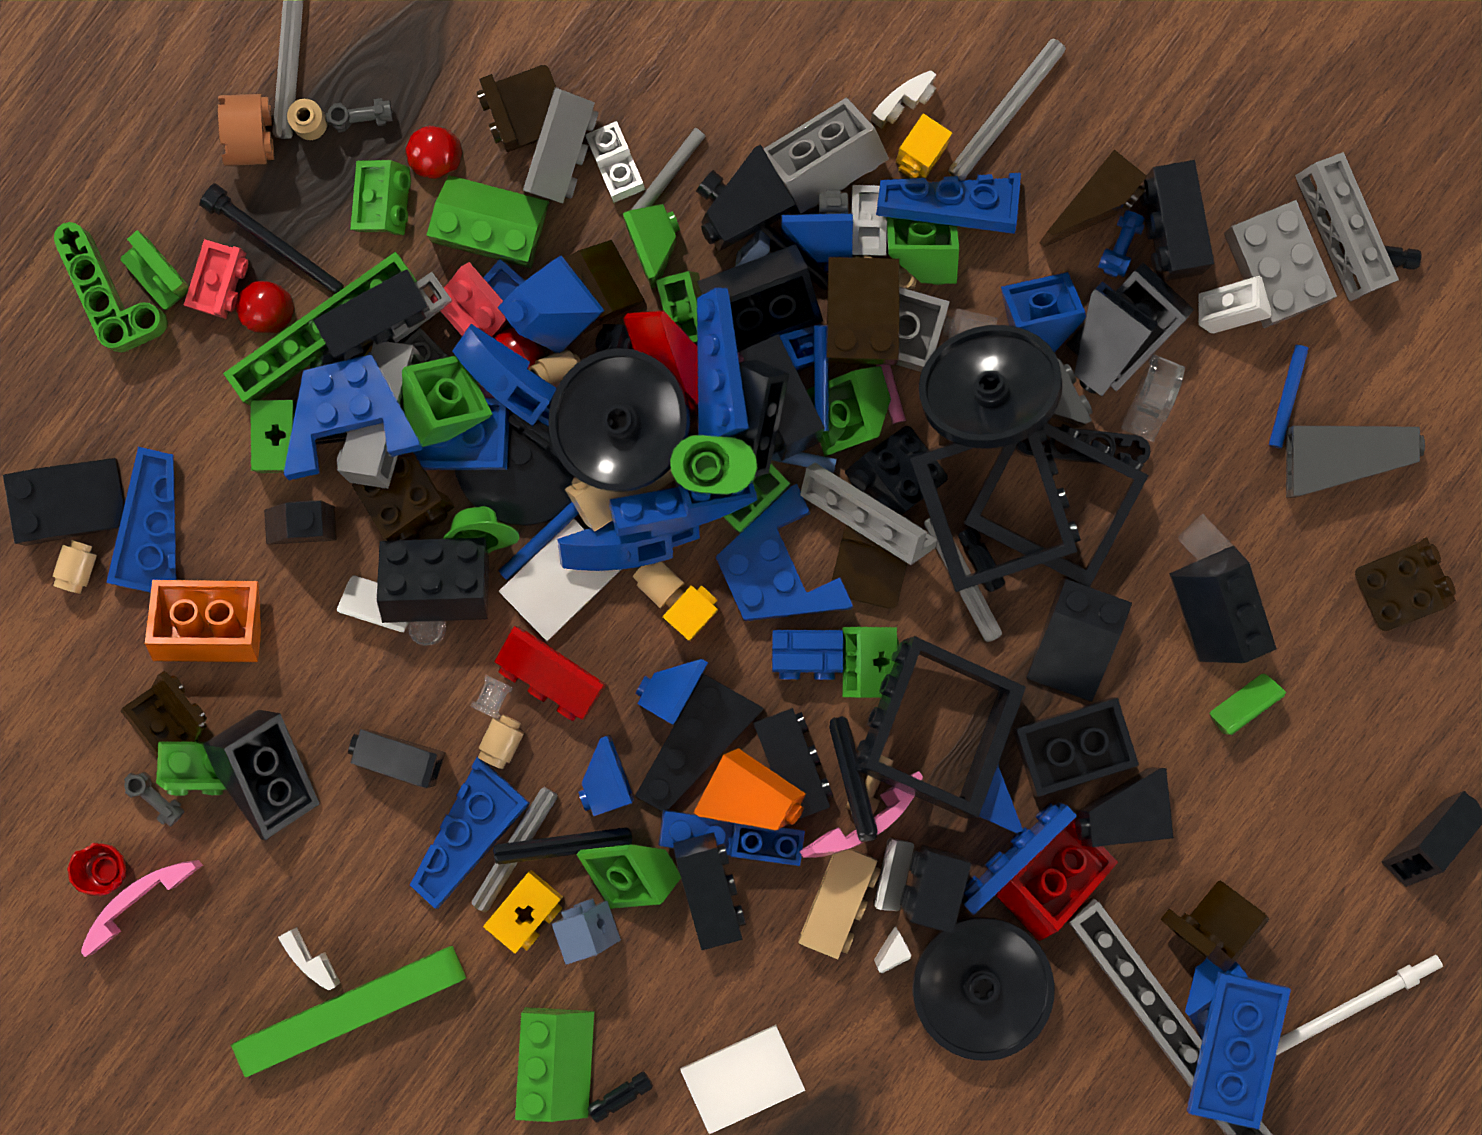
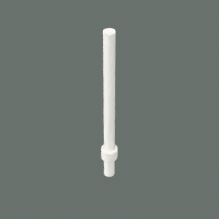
M1435 954L1413 967L1407 965L1396 971L1397 975L1283 1035L1280 1037L1276 1056L1405 987L1408 990L1420 984L1419 979L1443 967L1440 959Z

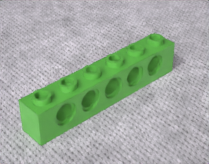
M394 252L224 372V376L241 400L251 406V400L263 399L308 367L312 361L321 357L322 351L328 350L325 341L313 322L314 319L406 269L410 273L411 271L397 252ZM411 273L413 279L415 280V282H417L416 278H415L414 275Z

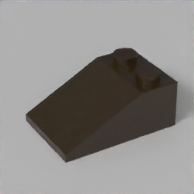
M1114 149L1049 228L1039 243L1044 247L1114 217L1121 208L1128 211L1146 190L1141 186V183L1147 175Z
M829 257L826 363L896 365L899 360V259Z

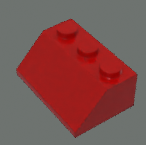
M514 626L494 661L501 666L498 671L501 675L516 683L518 678L530 685L527 692L542 702L550 698L559 704L556 711L573 722L576 717L581 720L586 718L607 686L606 683L523 628Z

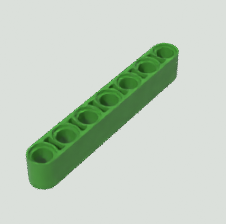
M452 945L231 1044V1047L244 1077H248L450 987L467 977Z

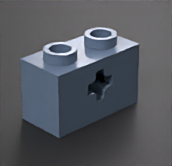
M592 898L575 904L573 908L562 911L563 918L552 924L566 965L597 955L621 940L607 900L595 904Z

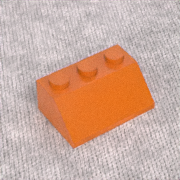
M152 580L145 645L153 661L258 662L261 637L258 581Z

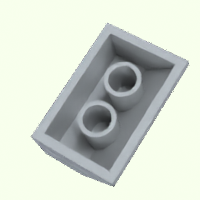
M555 88L523 191L560 203L564 202L565 197L572 199L578 179L571 176L575 164H583L588 145L582 144L586 130L593 132L599 112L593 110L595 102Z
M847 97L764 148L765 153L796 204L795 208L800 214L819 204V194H826V190H842L851 182L867 172L875 170L880 164L889 159L875 127Z

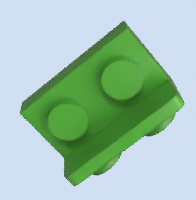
M392 160L356 161L350 230L357 232H389L395 235L405 234V225L408 220V190L411 185L410 168Z
M137 230L127 238L133 247L121 257V261L161 308L168 310L187 294L189 285L148 237Z
M159 742L156 784L167 790V794L184 796L188 795L189 790H202V794L222 795L223 790H226L216 776L202 745L205 742Z

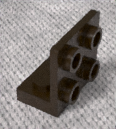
M1218 881L1190 916L1184 912L1180 917L1171 909H1168L1160 920L1177 936L1226 973L1266 925L1269 917L1224 882Z

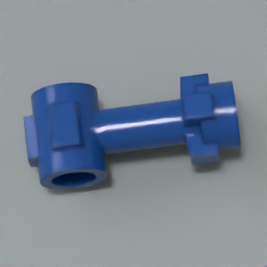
M1125 211L1123 217L1120 216L1117 226L1122 229L1113 250L1105 249L1098 268L1104 270L1105 274L1115 278L1118 275L1125 277L1132 260L1131 257L1126 256L1134 234H1142L1145 226L1143 225L1145 219L1143 216L1132 211Z

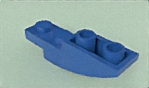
M470 324L452 351L461 364L493 397L532 426L538 420L549 427L550 406L557 388L528 370L530 361Z
M753 481L745 489L732 494L694 492L685 489L679 484V487L610 499L609 508L617 536L650 531L651 537L686 530L724 517L755 502L757 495Z
M611 521L597 531L589 528L558 538L560 564L564 569L584 571L620 570L650 565L672 559V548L700 539L699 526L656 537H651L650 531L617 536L614 523Z
M663 810L659 846L674 848L673 843L714 832L717 844L724 843L727 855L731 857L800 866V851L803 848L804 830L787 827L772 830L699 817L696 814Z

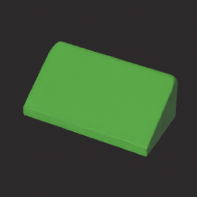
M1261 674L1210 711L1209 714L1223 734L1232 735L1283 698L1286 692L1268 675Z

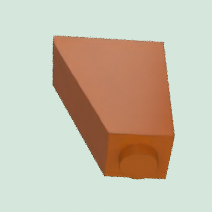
M738 748L723 755L693 813L699 817L779 830L788 824L793 825L799 819L804 810L801 803L806 793Z

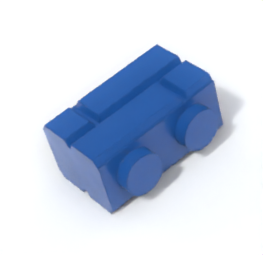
M772 630V672H779V679H800V672H814V679L835 680V673H843V630Z

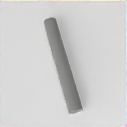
M694 128L631 210L650 207L654 204L706 137L704 133Z

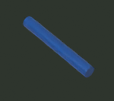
M827 325L814 326L815 409L825 427L824 431H829L828 363H826Z
M1295 345L1269 441V446L1280 449L1283 447L1309 349L1306 346Z
M573 502L566 506L498 570L506 580H509L579 514Z

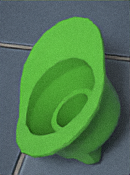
M690 436L676 446L670 460L671 472L676 482L687 490L700 493H737L751 483L757 470L756 456L751 447L742 440L732 437Z
M481 506L467 508L458 512L453 518L450 531L444 535L443 539L485 537L487 550L490 553L517 543L520 536L514 528L498 523L496 513L491 508Z

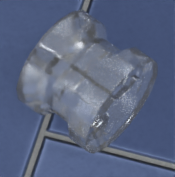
M445 621L409 622V635L417 644L424 646L436 645L445 636L446 623Z

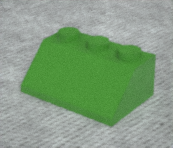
M448 175L435 202L426 236L435 244L496 260L501 259L504 262L532 269L549 201Z
M530 1007L523 1009L521 1012L515 1120L555 1122L589 1117L588 1107L590 1101L595 1011Z

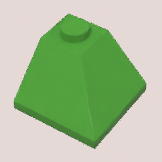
M663 204L629 210L623 213L625 225L651 289L656 288V280L662 278L677 243L675 232L680 231L674 212L667 213Z
M886 217L889 256L893 259H899V264L921 283H932L934 285L957 284L959 259L957 226Z
M456 356L406 366L402 369L403 412L406 414L422 447L448 441L493 415L477 380L467 371Z
M881 366L855 370L829 380V431H824L820 440L824 456L838 453L879 437L891 401ZM814 386L806 391L815 407Z
M622 845L580 850L576 854L605 901H608L610 909L662 904L681 879L678 869L665 849Z

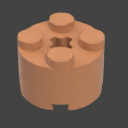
M262 94L219 95L218 99L221 105H218L220 144L225 145V154H222L224 166L267 164V160H274L273 139H271V132H266V126H272V110L268 97H262Z

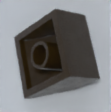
M612 240L581 249L564 258L605 310L583 331L584 334L645 301Z

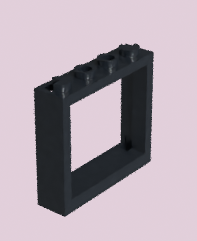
M1046 423L1043 427L1046 435L1133 479L1086 568L1065 557L1042 563L1090 587L1149 475L1141 471L1144 465L1126 455L1123 461H1120L1110 456L1112 448L1096 440L1091 445L1079 440L1081 432L1065 424H1062L1061 428L1058 429ZM1017 442L1001 448L963 522L1016 551L1028 555L1046 548L981 515L1018 444Z
M1044 427L1029 436L1028 440L1063 543L965 575L928 464L973 448L948 442L910 455L955 592L1078 552L1075 542L1081 541L1075 521L1069 523L1067 521L1064 509L1069 508L1070 505L1063 487L1057 489L1053 479L1054 475L1059 474L1052 454L1045 455L1041 443L1047 441Z
M916 636L904 639L900 642L897 651L892 654L894 665L891 673L887 674L881 683L879 693L882 694L879 705L873 708L868 717L867 726L870 728L866 739H863L856 749L859 752L856 757L857 763L854 770L965 819L977 818L983 807L1026 687ZM919 655L998 690L960 797L879 762Z

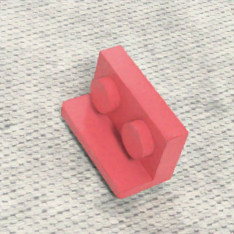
M470 262L461 266L444 287L452 302L440 310V312L461 336H463L469 325L472 324L494 338L509 322L498 309L503 300ZM433 294L430 300L433 303H435L438 301V299L435 296V294Z

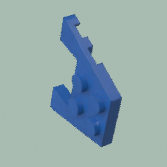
M372 355L303 370L284 468V476L288 480L320 474L315 439L384 423L387 450L392 457L423 450L419 438L416 436L406 414L403 412L395 394Z
M797 484L791 486L716 556L744 621L789 617V615L807 613L816 614L834 610L843 611L854 608L840 578L809 592H806L778 531L779 528L811 514L804 498L800 496L801 491Z

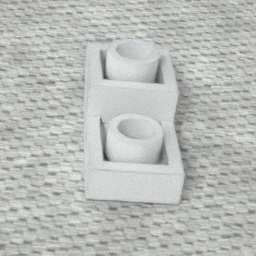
M928 71L899 86L872 113L871 121L882 129L887 121L893 124L905 108L901 105L902 102L911 109H914L919 102L925 105L936 90V87L932 85L936 74Z
M617 121L585 134L614 203L646 190Z

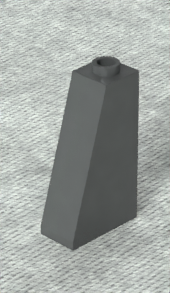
M1292 426L1287 428L1286 498L1299 497L1420 462V456H1423L1425 451V439L1423 435H1420V427Z

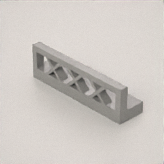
M1344 152L1318 161L1296 174L1297 182L1349 302L1398 281V276ZM1311 175L1313 176L1315 183L1317 185V191L1314 189V186L1309 177ZM1326 210L1328 211L1331 217V223L1328 221L1327 216L1325 214ZM1339 241L1342 243L1344 247L1345 255L1342 253L1340 249ZM1353 273L1356 275L1357 280L1361 286V289L1359 290L1353 279Z
M813 463L806 468L800 496L908 564L912 565L936 548L938 540L929 535L927 531L817 463Z

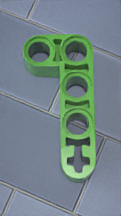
M72 222L63 223L56 229L54 234L55 245L94 332L102 345L115 352L122 353L151 341L165 332L168 324L167 316L162 310L152 304L143 302L125 309L96 243L87 230ZM74 234L79 236L75 240L78 249L85 254H79L77 249L69 245L73 242L72 236ZM93 264L95 267L94 275L88 280H83L81 275L83 268ZM107 295L109 297L108 307L104 311L98 312L96 310V301L101 296ZM153 312L155 314V323L150 328L143 329L141 324L143 316L146 313ZM121 326L124 332L122 339L117 343H112L110 341L111 331L115 327Z

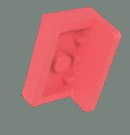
M204 239L184 306L226 319L228 312H233L237 304L238 292H235L239 278L243 279L247 272L248 259L245 258L247 253L235 246L232 248Z

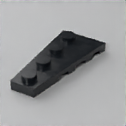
M703 674L635 796L662 812L663 810L668 811L764 708Z

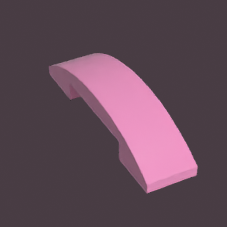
M919 771L910 775L922 781L923 776ZM893 786L880 795L887 808L874 816L878 830L877 835L900 817L914 798L913 795ZM836 828L822 835L801 850L800 853L803 858L823 857L842 852L864 842L858 839L856 830L845 837L841 830Z
M199 860L174 864L154 871L124 889L104 908L95 920L81 949L83 956L87 957L94 954L118 935L121 930L113 920L158 883L162 882L167 890L173 889L202 867V863Z

